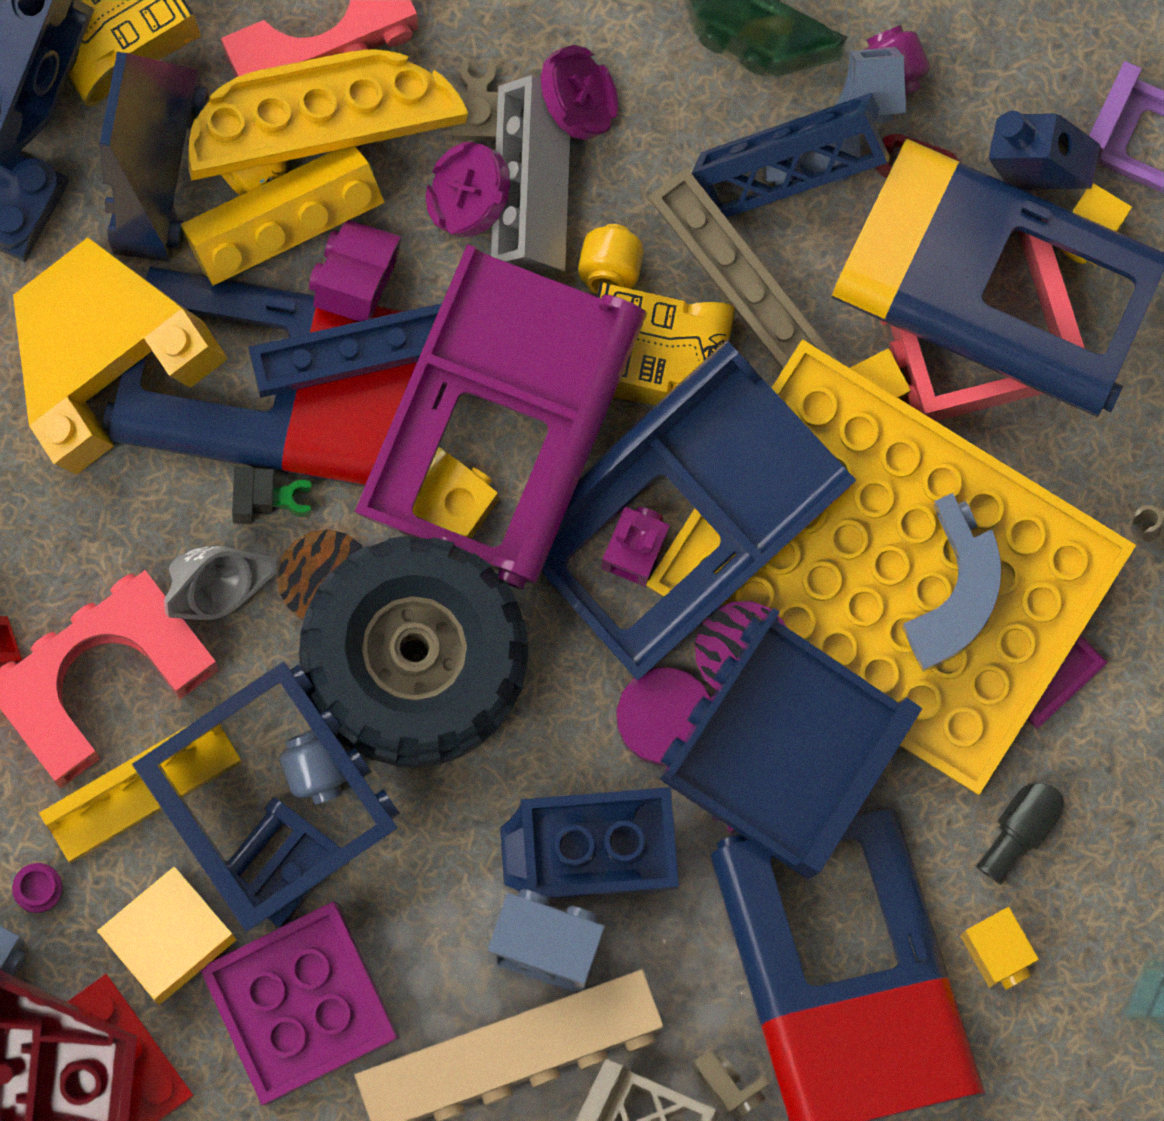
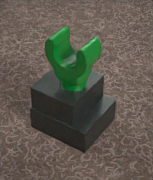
M234 466L233 523L252 524L253 513L272 514V507L288 510L297 517L309 516L311 514V507L309 505L296 504L293 501V496L298 492H311L312 483L306 480H297L289 486L273 488L274 470Z

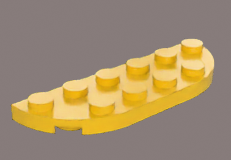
M358 50L257 70L236 77L217 89L209 97V102L200 112L197 119L194 120L188 146L190 178L192 181L464 124L467 121L468 111L457 91L441 74L435 70L430 73L424 68L409 62L408 56L391 51Z

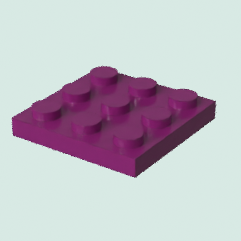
M335 901L209 963L201 970L261 1106H267L401 1039L343 913Z

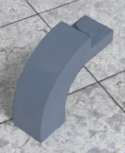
M953 493L935 500L933 508L956 556L958 565L956 587L941 606L904 623L902 627L922 672H926L951 660L974 641L988 621L999 593L1001 563L993 531L990 530L973 537L971 530L977 528V523L966 501L958 504Z

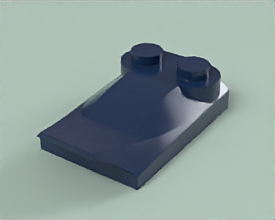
M19 154L13 159L0 155V251L23 262H26L69 183L67 176L54 171L52 166L44 160L37 158L28 159Z
M671 787L521 799V804L516 813L500 827L504 885L518 892L524 889L543 895L548 899L639 892L657 894L665 890L679 889Z

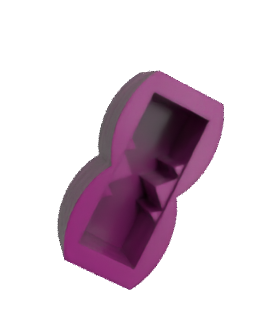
M351 220L343 224L340 232L332 230L324 252V257L327 259L324 264L316 263L309 281V290L315 291L313 307L359 322L372 319L396 264L401 236Z

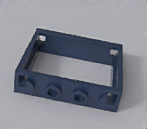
M284 661L132 764L246 932L396 830L398 827L392 819L400 814L384 789L375 794L364 779L372 771L357 749L353 748L346 752L336 738L340 725L330 710L319 712L308 697V694L315 690L301 667L297 665L290 670ZM280 683L376 825L256 906L160 764Z

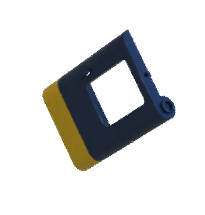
M906 139L840 274L831 298L1098 417L1102 409L1110 413L1112 412L1123 386L1115 383V380L1163 275L1164 252ZM1012 232H1025L1124 276L1134 283L1132 296L1105 353H1093L990 307L983 302L982 294Z

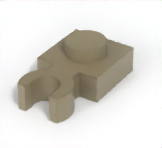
M469 60L462 61L460 79L467 88V91H457L465 104L468 117L466 123L452 126V140L496 141L498 92H487V89L493 85L496 77L493 61H487V73L482 78L472 77L469 74Z

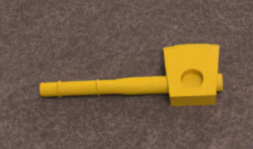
M438 447L414 504L413 514L417 518L472 539L500 498L498 493L489 486L492 483V479L474 467L471 470L445 450Z

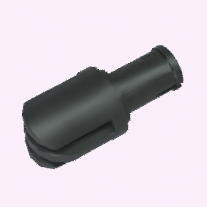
M1028 783L1023 786L997 820L1000 824L998 829L1001 833L975 867L1001 885L1004 881L1003 879L1024 850L1030 851L1032 848L1037 850L1060 819L1065 806L1063 795L1060 791L1044 783Z

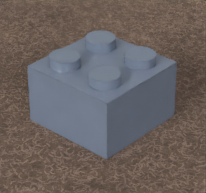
M521 889L518 896L507 892L487 949L488 963L573 993L584 991L603 937L604 925L596 923L597 915L574 906H568L567 912L548 906L549 899L532 891Z

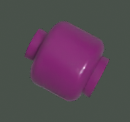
M901 25L867 39L869 47L865 48V50L897 47L904 56L905 95L922 88L918 79L927 75L930 70V64L916 32L910 30L903 31Z

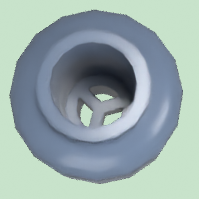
M313 730L285 741L287 749L280 754L279 763L293 796L297 798L311 796L314 804H319L342 794L339 785L347 780Z

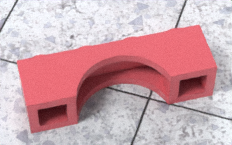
M350 0L349 7L342 20L335 27L318 36L307 38L292 37L277 31L263 20L222 37L221 42L224 55L236 78L257 70L351 51L371 50L385 43L388 47L399 46L413 36V31L418 30L417 12L411 0Z

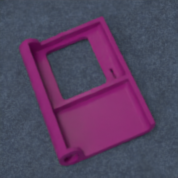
M467 244L354 512L374 523L412 538L432 539V537L454 542V545L472 554L476 553L488 562L492 569L498 572V579L503 580L505 583L507 582L511 587L523 590L526 583L535 585L643 326L647 312L641 307L615 296L603 295L602 298L595 297L489 256L476 247ZM463 394H472L541 421L548 427V433L502 543L496 547L485 545L417 518L413 514L414 504L458 399Z

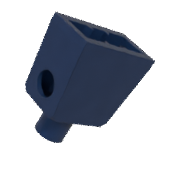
M1008 111L996 120L989 159L1004 182L1022 190L1091 189L1100 144L1061 115L1054 113L1021 114L1018 111Z

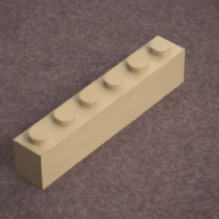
M641 969L354 1075L370 1121H421L431 1116H434L436 1121H447L466 1113L463 1105L482 1098L485 1106L494 1104L513 1096L511 1087L530 1080L533 1088L540 1087L560 1079L559 1069L578 1063L580 1070H586L604 1063L605 1059L609 1060L606 1052L626 1046L628 1053L651 1046L656 1043L654 1035L662 1032L663 1024Z

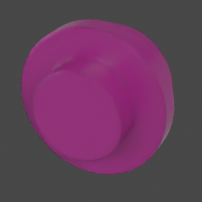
M32 863L23 867L16 874L12 884V893L15 901L22 909L31 913H44L54 908L61 899L63 883L60 875L51 866L43 863Z

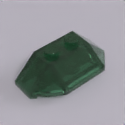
M684 0L693 32L699 36L700 43L712 52L722 54L726 50L741 58L740 63L754 74L764 75L768 72L775 77L840 61L844 54L847 36L826 27L821 22L779 0Z

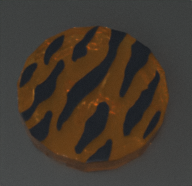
M329 529L308 532L293 541L281 556L277 570L279 594L289 612L304 621L306 610L323 580L330 571L338 567L349 555L362 549V544L346 533Z

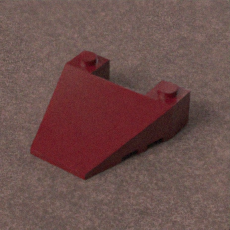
M0 970V1121H129L137 1036Z

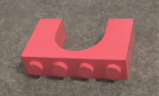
M146 570L138 576L131 573L120 579L111 588L110 592L112 595L97 606L95 603H89L79 609L71 617L72 624L57 635L55 632H50L41 637L32 645L30 650L33 653L18 664L12 661L0 667V709L60 789L100 760L96 751L68 716L62 699L65 675L71 664L82 653L102 644L115 643L130 646L140 651L150 660L179 699H182L219 671L216 661L182 618H169L165 614L164 598L166 596Z

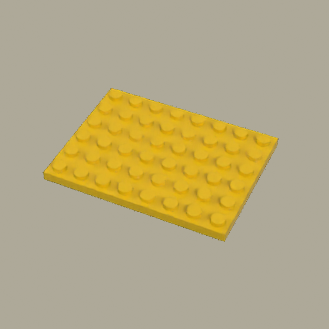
M802 339L773 384L772 389L857 481L718 608L731 602L753 601L771 609L775 608L780 611L778 616L785 622L788 629L898 703L907 697L923 709L899 746L979 796L1136 545ZM953 493L958 504L966 501L977 523V528L971 530L973 537L990 530L993 531L1001 563L999 593L988 621L974 641L951 660L926 672H922L902 627L904 623L941 606L956 587L958 578L956 556L933 508L935 500ZM695 508L646 584L649 589L662 597L670 592L720 545L719 534ZM734 554L726 563H728L736 554ZM722 565V566L715 572V574H716L724 565Z

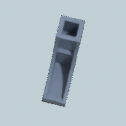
M898 48L849 51L848 74L836 105L872 93L879 107L875 123L888 122L894 119L893 114L906 113L904 56ZM860 134L845 139L840 150L858 158L861 157ZM837 142L829 144V146L835 148ZM809 151L801 154L797 165L810 171L818 172L826 169L830 158L817 152ZM794 157L786 159V161L792 163ZM835 160L833 166L839 165L841 162ZM769 165L762 168V173L767 182L774 181L775 186L783 184L787 175L786 172ZM792 175L790 181L798 179V177ZM849 176L830 183L847 181Z

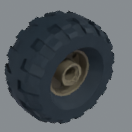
M402 536L388 538L387 541L369 547L365 546L349 555L338 567L330 571L317 588L306 610L300 632L299 661L301 669L315 688V690L308 694V697L319 712L330 710L340 725L336 738L349 748H356L360 755L373 761L383 762L395 767L417 768L440 765L458 759L482 745L500 728L511 713L522 690L527 671L528 639L526 625L516 597L507 582L505 583L503 580L498 579L499 575L488 562L476 553L472 554L454 545V542L435 537L426 539ZM407 646H417L424 651L426 658L416 663L409 662L403 658L400 651Z

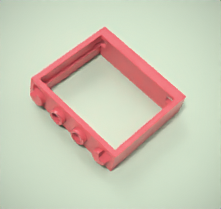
M1018 231L1049 333L1085 349L1052 244L1025 232ZM880 320V322H881L882 325H887V324H888V323H886V322ZM890 325L895 341L889 342V349L899 369L903 368L911 390L904 398V402L934 421L1044 394L1011 378H1005L935 396L917 336Z

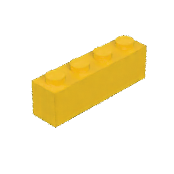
M354 146L331 151L182 223L181 227L199 266L212 286L385 202L369 163Z

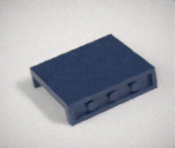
M773 608L762 619L755 615L742 632L739 640L746 645L737 659L729 655L718 669L713 680L720 685L710 700L702 696L689 714L686 721L691 723L693 727L684 741L676 736L663 754L660 762L667 767L659 780L806 879H810L819 874L923 708L907 697L898 703L775 620L780 611Z

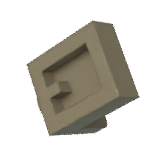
M710 1049L691 1065L692 1070L725 1116L737 1109L743 1117L766 1100L761 1091L770 1084V1081L765 1074L740 1091L735 1083L741 1080L740 1076L724 1055L717 1059Z

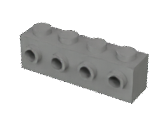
M530 75L498 86L496 152L501 154L508 166L511 184L508 201L500 217L492 224L491 256L546 277L565 271L570 135L558 126L549 113L542 95L541 78Z

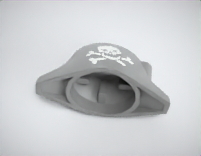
M206 546L179 555L172 561L169 567V576L172 583L169 592L164 598L165 614L169 618L214 620L230 614L277 573L276 558L225 546Z

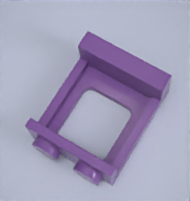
M1124 61L1089 135L1100 144L1097 164L1164 194V172L1137 161L1126 153L1127 143L1143 112L1153 111L1164 116V91L1138 80L1137 78L1142 68Z

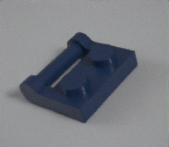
M275 797L265 806L264 810L267 813L227 862L256 906L341 849ZM283 824L293 832L249 885L240 878L241 875ZM316 885L266 919L278 928L284 926Z

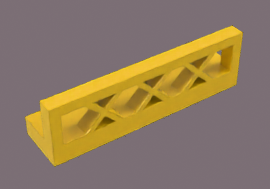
M220 723L160 765L181 796L185 797L241 764L242 761ZM181 730L39 812L43 822L51 831L70 864L163 810L132 764Z

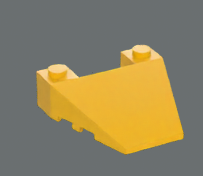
M88 237L13 295L29 427L53 464L76 475L114 447V444L103 430L86 401L151 351L154 352L170 377L190 388L228 360V357L201 319Z

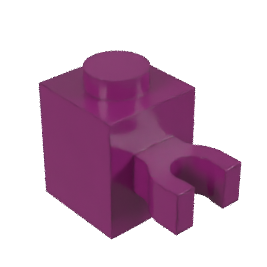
M624 507L603 556L601 569L647 587L646 584L653 573L667 540L670 525L663 522L664 518L662 515L651 509L637 507L636 511Z

